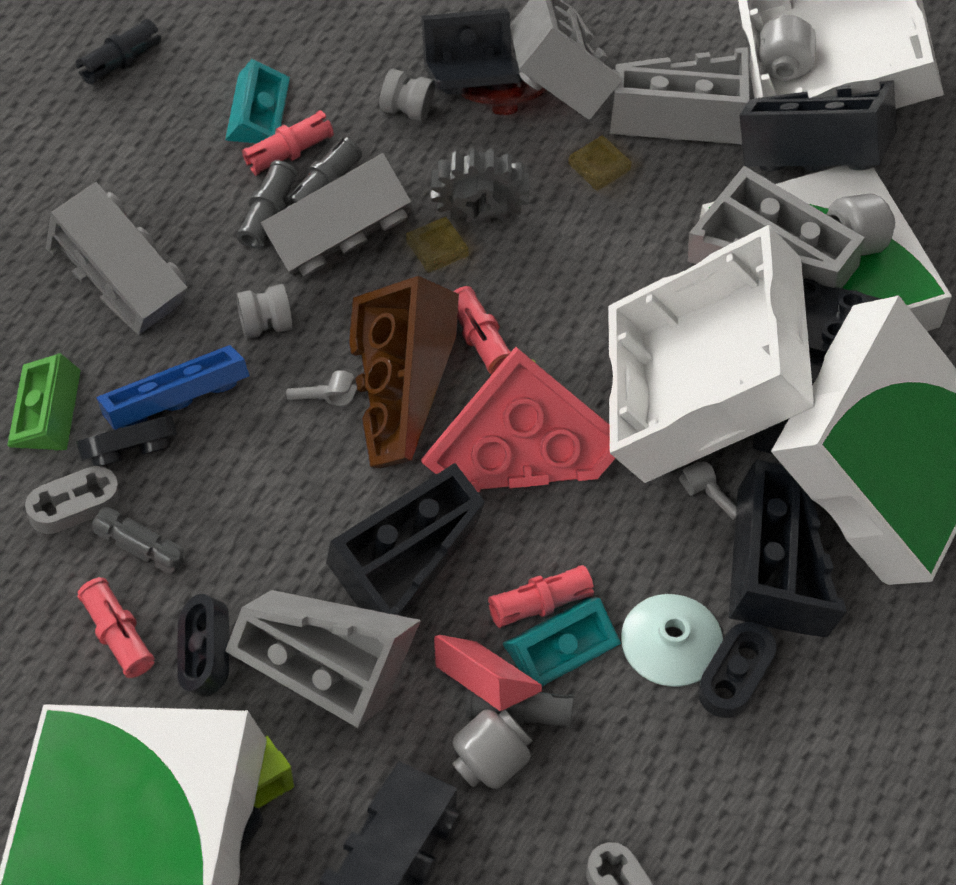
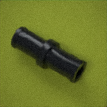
M144 19L140 24L121 35L112 34L107 37L103 46L76 60V68L86 67L79 71L80 76L86 83L91 85L118 67L122 69L129 67L133 63V58L161 43V35L151 36L159 31L151 20Z

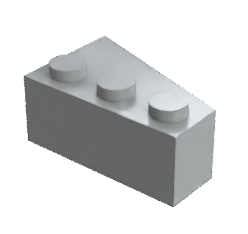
M529 0L510 24L520 77L536 90H541L544 87L588 120L592 118L623 80L618 71L612 70L604 64L608 56L602 49L598 48L595 52L588 43L594 36L577 11L563 0Z
M748 47L735 48L734 56L711 58L709 52L695 54V61L671 64L670 58L666 57L616 64L615 70L619 72L623 80L612 93L610 134L626 135L629 137L642 136L668 138L671 140L706 141L718 144H742L739 115L749 102Z
M381 153L262 221L261 225L288 272L293 275L300 271L302 276L306 277L327 264L325 257L339 250L346 254L368 241L367 235L380 228L386 231L408 218L407 214L413 211L408 195L384 153Z
M745 166L742 167L689 232L687 262L698 264L710 254L770 225L801 257L803 279H811L819 285L833 288H842L859 267L865 237Z
M94 182L51 212L45 249L53 256L59 252L66 255L77 266L72 270V274L81 282L89 277L103 294L100 296V300L132 330L140 335L183 303L188 288L186 280L175 264L172 262L166 263L157 253L155 243L148 232L142 227L136 228L126 217L124 206L117 196L112 192L106 193L97 182Z
M270 590L241 608L225 652L359 728L386 705L421 620Z

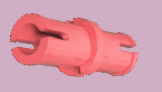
M320 110L290 127L282 125L276 128L275 135L249 148H244L242 150L243 158L247 165H253L250 170L256 176L270 168L271 162L275 160L283 161L287 158L293 161L300 157L301 151L333 137L332 125L329 120L323 122L326 115Z
M460 287L453 292L459 294L457 319L463 327L462 336L468 345L475 347L485 363L487 371L492 375L511 351H509L498 332L500 326L496 318L486 313L472 287ZM475 321L477 322V324L480 326V328L482 329L483 333L485 334V336H486V338H487L486 340H485V338L483 337V335L481 334V332H480V330L478 329L477 325L475 324Z
M584 565L544 579L542 576H536L529 579L528 584L520 588L489 596V610L498 628L538 614L541 617L553 614L555 608L573 601L592 597L594 595V590L592 589L594 587L593 581Z
M99 577L86 582L78 590L77 597L83 603L96 625L95 635L100 643L109 646L123 669L125 677L135 678L144 674L154 665L153 660L155 658L148 651L135 629L137 623L133 614L128 610H123L105 578Z

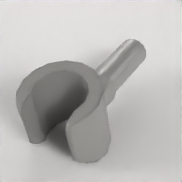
M338 370L332 374L328 386L288 388L286 394L287 400L325 399L331 405L346 407L352 402L357 386L352 385L354 380L353 374Z
M697 462L683 469L684 474L680 475L679 481L690 496L705 490L707 495L732 520L736 518L737 506L716 484V475L709 463Z

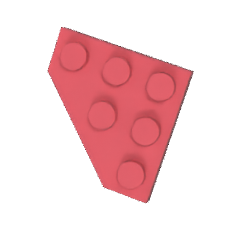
M515 347L423 456L421 461L435 474L456 463L476 491L480 492L482 489L500 487L512 489L549 485V482L565 480H595L604 473L615 460V457L610 454V424L520 349Z

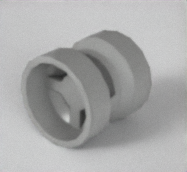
M393 68L390 69L385 77L380 94V111L396 114L402 110L403 113L408 115L409 119L424 122L434 99L435 85L433 80L425 77L409 79L406 72Z
M283 284L269 286L265 293L255 294L251 290L236 293L238 312L245 339L259 337L263 331L270 328L278 333L292 330L291 312Z

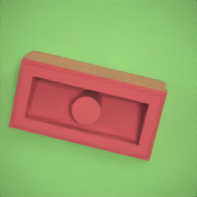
M444 635L435 636L436 667L499 711H503L542 692V685L478 642Z

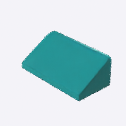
M251 59L238 75L225 140L259 143L275 135L276 128L280 127L282 123L290 77Z
M587 598L502 644L519 670L544 686L620 645L621 642L601 599Z

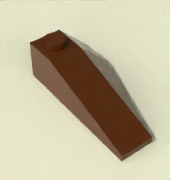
M421 276L353 297L349 343L351 354L362 356L364 373H361L355 379L357 391H368L370 406L365 411L362 420L370 467L381 469L412 461L456 339L459 294Z

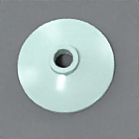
M677 594L656 595L637 604L627 615L621 632L623 652L633 669L649 681L671 687L687 686L700 681L705 669L723 641L720 625L714 615L696 600ZM676 627L682 631L683 635L672 637L666 633L665 629Z

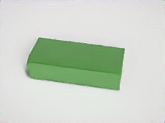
M61 353L23 365L7 446L13 448L67 450L81 370Z

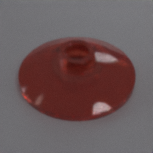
M523 80L519 83H513V87L506 90H489L486 86L469 87V92L461 95L475 103L492 106V113L509 115L518 112V105L533 101L544 95L548 90L544 87L541 90H536Z

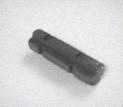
M103 507L98 515L94 517L92 526L96 535L107 541H111L114 538L116 546L147 563L154 560L156 562L154 566L165 573L174 574L183 563L185 555L184 549L170 540L162 542L161 535L130 518L122 520V514L110 507Z

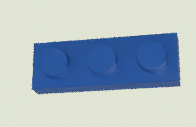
M228 345L96 398L102 415L115 430L120 427L124 428L145 422L148 416L163 410L174 411L182 409L191 404L193 398L206 393H220L230 390L237 384V381L250 375L245 359L231 345Z

